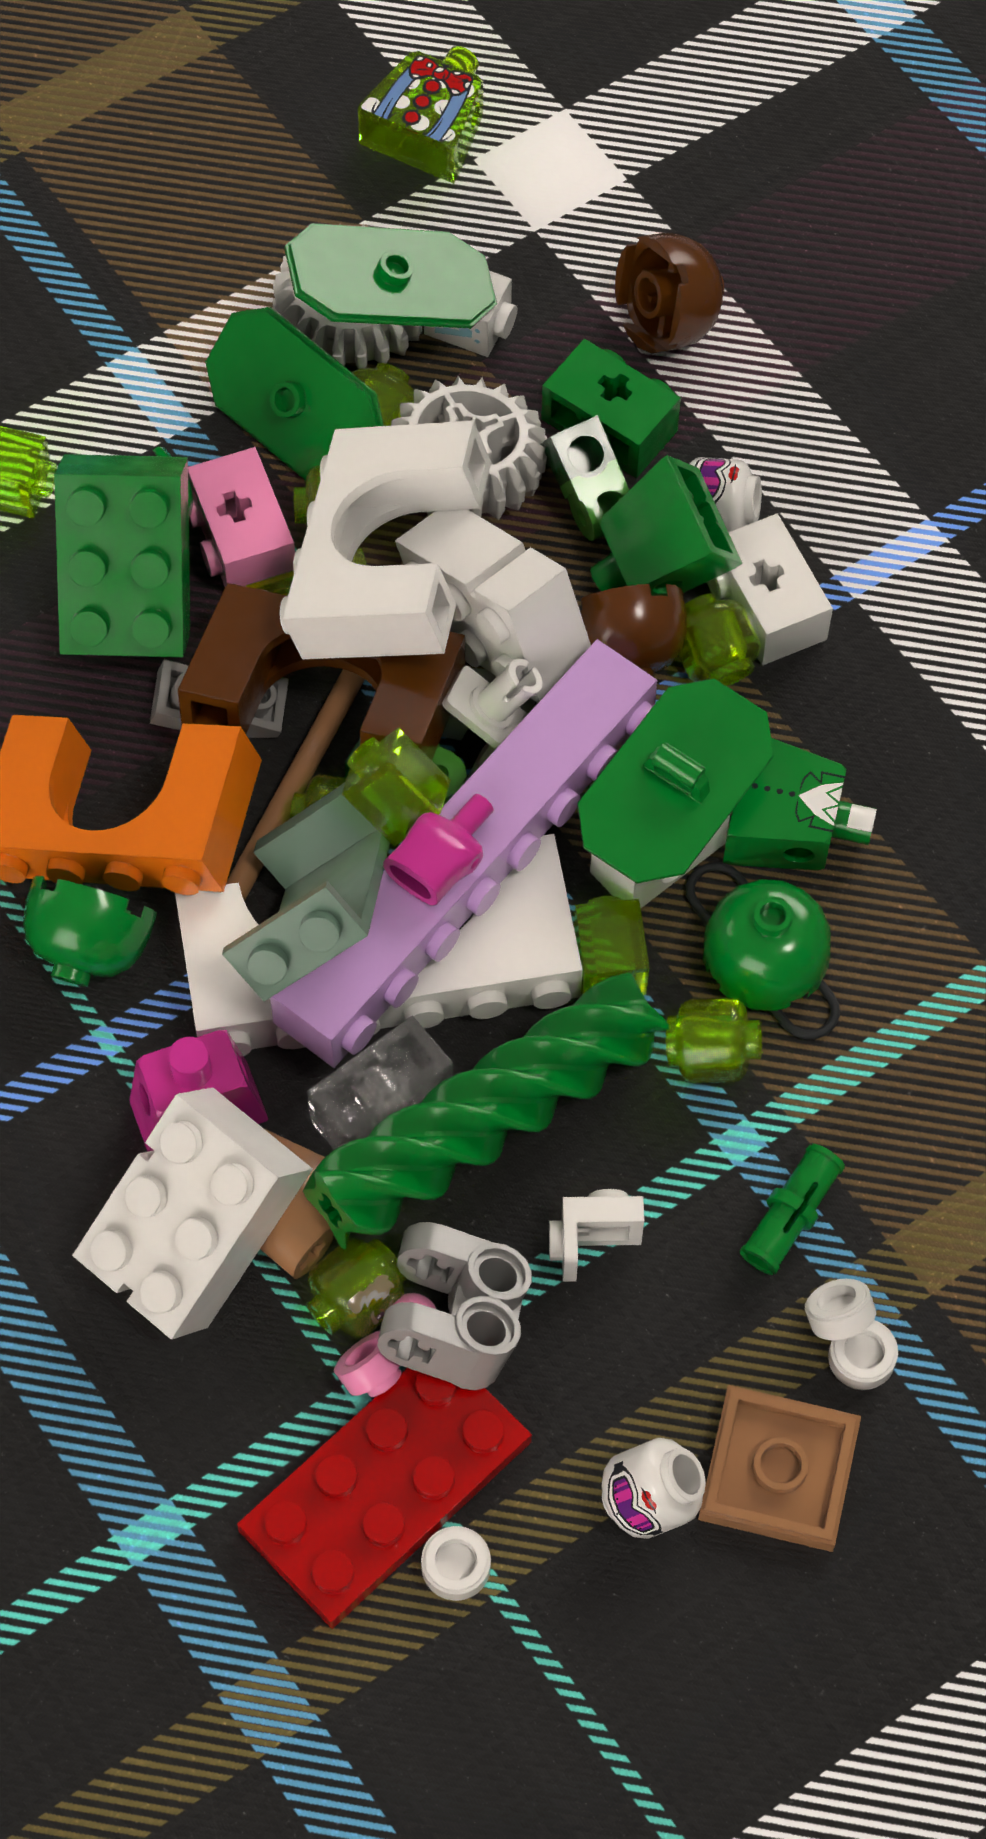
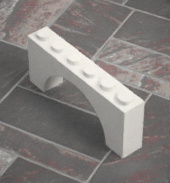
M554 834L543 835L540 838L539 850L532 861L521 871L513 868L500 883V892L491 907L481 916L474 914L460 929V935L456 944L445 958L439 962L432 959L417 975L419 977L418 983L410 997L398 1008L389 1006L376 1021L377 1027L374 1034L383 1028L407 1025L413 1029L430 1028L438 1025L446 1018L470 1015L477 1019H488L503 1014L509 1008L534 1005L540 1009H551L568 1003L572 998L581 997L583 969ZM239 882L226 884L224 892L199 890L195 895L175 893L197 1037L217 1030H227L243 1056L250 1053L252 1049L276 1045L284 1049L305 1047L273 1023L270 998L263 1001L222 955L225 946L258 926V923L247 909Z

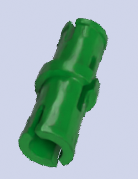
M808 1145L804 1156L783 1188H775L766 1200L769 1206L768 1211L747 1243L739 1250L741 1256L750 1265L769 1275L778 1272L780 1264L802 1230H810L819 1218L816 1209L839 1173L841 1174L845 1169L843 1161L832 1151L821 1145Z

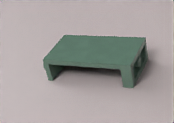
M356 776L256 842L253 853L285 888L278 913L225 946L222 955L263 1001L268 1000L368 936L383 875V862L387 858L395 822Z

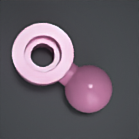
M406 1293L392 1301V1305L401 1302H413L436 1309L430 1299L418 1293ZM376 1331L355 1343L342 1355L335 1365V1375L352 1396H359L365 1393L370 1397L378 1396L391 1388L402 1374L399 1368L401 1365L388 1360L380 1353L377 1346L380 1331Z

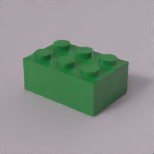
M64 454L54 473L60 654L184 657L190 637L188 457Z

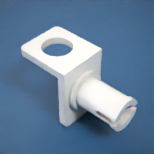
M513 659L506 666V669L491 683L471 667L464 666L458 672L442 702L443 707L487 742L480 751L466 781L528 715L520 706L542 689V677L535 666L518 680L517 676L529 664L527 660Z

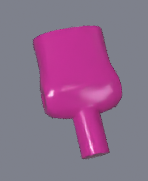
M474 794L451 820L433 812L422 814L409 829L402 843L384 860L383 867L386 873L400 887L419 900L432 906L437 905L459 880L472 873L483 858L482 846L472 835L493 813V806L482 795Z

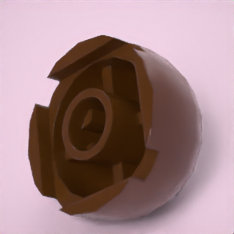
M659 233L637 237L639 239L637 244L626 245L621 252L615 276L617 305L627 304L628 314L634 323H622L627 335L639 349L651 354L672 351L697 343L716 324L723 303L724 280L714 258L701 243L680 234Z
M637 584L612 588L580 598L582 606L580 613L590 644L592 645L598 639L654 677L653 673L670 666L682 650L687 633V616L682 589L676 585L666 584L668 596H652L650 584Z

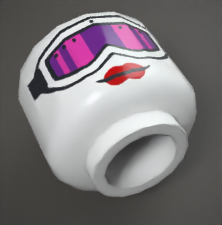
M699 457L690 463V465L699 468L728 532L758 521L762 497L761 479L759 476L752 475L750 467L744 461L739 459Z
M655 1438L619 1453L610 1459L603 1472V1505L607 1514L615 1521L618 1527L629 1535L644 1539L651 1538L682 1526L696 1517L702 1506L703 1494L705 1492V1474L699 1460L692 1452L671 1439Z

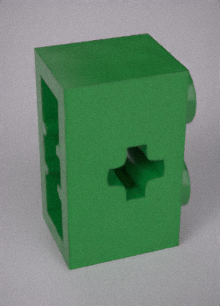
M584 338L542 385L541 420L557 430L563 431L598 415L620 469L637 479L678 431L681 397L674 394L673 390L663 381L655 378L650 379L627 365L614 351L601 349Z

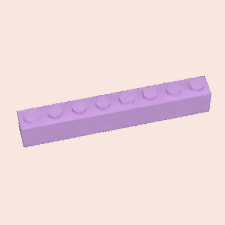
M597 639L437 813L451 820L474 794L482 795L491 803L494 809L493 813L472 835L480 843L483 850V858L477 868L459 880L440 902L433 906L419 900L400 887L384 870L368 936L272 996L270 1000L273 1023L333 1068L348 1052L352 1055L359 1053L372 1038L377 1027L376 1021L389 1006L398 1008L410 997L418 983L419 977L417 975L432 959L439 962L448 955L459 938L460 927L473 913L476 916H481L491 907L500 892V883L513 868L521 871L532 861L539 850L540 838L553 824L561 827L570 819L578 807V802L581 798L580 794L593 780L595 781L655 705L657 679Z

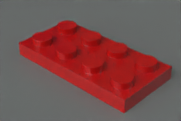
M407 1368L391 1388L369 1402L237 1523L238 1531L328 1626L333 1629L531 1443L532 1434L486 1388L478 1390L463 1389L451 1382Z

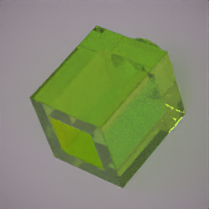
M0 426V511L34 518L41 498H49L55 486L54 473L57 465L50 460L46 436Z
M399 727L381 741H378L375 737L368 739L350 756L347 762L350 771L341 794L394 847L405 839L409 829L422 814L433 812L439 815L441 813L451 780Z
M601 896L590 900L587 904L575 905L574 931L583 969L582 994L593 985L609 977L628 972L634 976L642 994L646 995L649 962L639 899L622 900L616 896Z

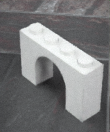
M474 420L335 429L328 455H324L320 463L321 481L315 501L310 502L307 509L308 527L302 548L296 550L294 555V577L288 596L282 599L280 605L282 629L286 634H290L302 659L445 653L456 603L438 563L366 566L356 564L352 560L358 547L369 534L384 523L397 517L418 512L480 509L491 461Z

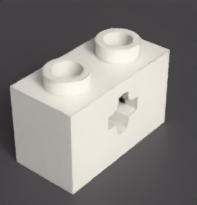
M778 513L729 532L743 564L708 581L707 584L713 596L717 600L724 598L731 610L732 625L741 645L745 648L751 646L763 666L827 640L833 607Z

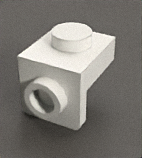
M602 1189L590 1193L588 1197H563L561 1220L549 1221L550 1261H562L563 1282H573L577 1279L578 1246L641 1245L644 1227L643 1196H628L626 1192L621 1190Z

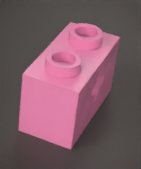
M256 447L188 467V480L194 498L189 525L192 529L202 527L206 541L200 542V549L210 577L220 575L225 587L227 583L250 588H257L293 577L294 541Z

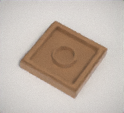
M728 1385L698 1520L833 1552L861 1416Z

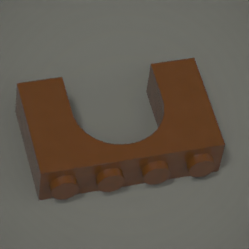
M227 583L178 688L181 726L183 723L241 726L245 734H247L264 694L280 678L294 671L309 667L341 668L361 676L376 690L360 729L361 772L422 786L451 714L443 707L442 702L458 672L465 666V635L449 632L444 654L302 659L290 634H286L281 626L280 605L286 595Z

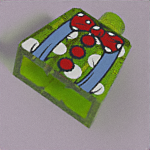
M453 46L442 61L420 51L410 52L358 106L359 143L454 184L460 174L483 115V81L479 76L475 75L479 67L476 56L470 50L461 46Z

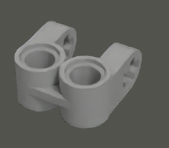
M419 1222L410 1225L403 1234L397 1267L400 1273L407 1279L419 1285L449 1294V1313L413 1302H401L391 1305L384 1313L378 1338V1349L384 1357L398 1365L451 1382L460 1388L469 1390L486 1388L496 1380L521 1337V1325L518 1319L522 1300L532 1283L530 1266L517 1250L508 1245L494 1243L442 1224Z

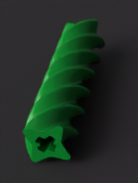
M627 972L609 977L593 985L581 995L574 1005L558 1009L544 1016L529 1029L524 1037L508 1041L491 1050L480 1059L472 1070L458 1073L443 1080L429 1091L420 1103L404 1107L388 1115L375 1126L367 1137L350 1141L336 1148L312 1172L303 1189V1193L306 1199L325 1218L338 1244L344 1250L347 1247L351 1232L368 1235L384 1234L390 1231L396 1224L404 1197L421 1200L438 1199L448 1191L457 1163L476 1166H487L494 1163L500 1157L509 1129L527 1132L545 1130L551 1124L559 1096L580 1099L593 1098L602 1089L610 1063L628 1066L646 1064L653 1052L655 1032L669 1030V1024L648 1004L631 973Z

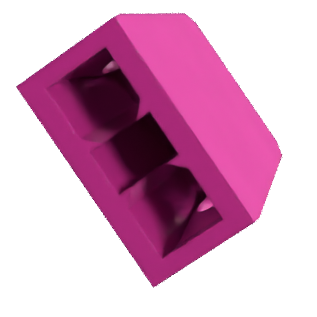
M217 1030L199 1037H183L174 1042L172 1046L143 1055L136 1060L129 1101L147 1152L153 1151V1149L145 1143L175 1095L179 1093L213 1087L257 1124L268 1121V1116L248 1063L227 1030Z

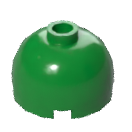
M44 876L33 877L25 903L23 916L26 940L34 953L49 963L54 964L51 973L52 977L88 987L91 976L113 977L128 970L141 957L156 919L157 913L153 909L144 906L140 918L130 914L131 911L127 910L129 903L127 898L61 879L57 880L54 891L46 890L47 883Z
M761 879L737 886L719 900L705 928L703 963L707 972L710 969L712 977L720 984L719 990L729 1000L752 1010L777 1011L790 1007L791 1001L802 998L808 992L809 997L819 988L829 966L831 932L822 907L805 890L784 881Z

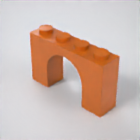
M12 715L0 751V880L10 883H22L25 879H33L34 876H44L45 880H51L57 883L58 879L78 884L83 882L109 884L114 888L124 891H136L142 886L167 888L172 892L182 895H195L199 890L224 892L262 761L241 726L183 723L165 783L153 803L139 816L118 827L106 830H84L73 826L72 817L92 750L69 718Z

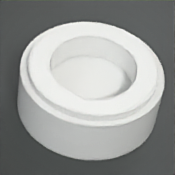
M837 1279L818 1287L805 1303V1312L813 1333L825 1340H843L853 1337L867 1329L876 1316V1308L868 1286L854 1279Z
M874 1320L867 1329L853 1337L843 1340H832L828 1353L829 1365L836 1378L846 1386L858 1390L873 1389L885 1383L891 1376L898 1358V1346L891 1331L882 1323Z
M451 1526L441 1529L433 1534L424 1546L421 1557L422 1575L431 1591L444 1599L459 1601L473 1597L482 1590L490 1575L491 1556L489 1548L484 1539L469 1528Z

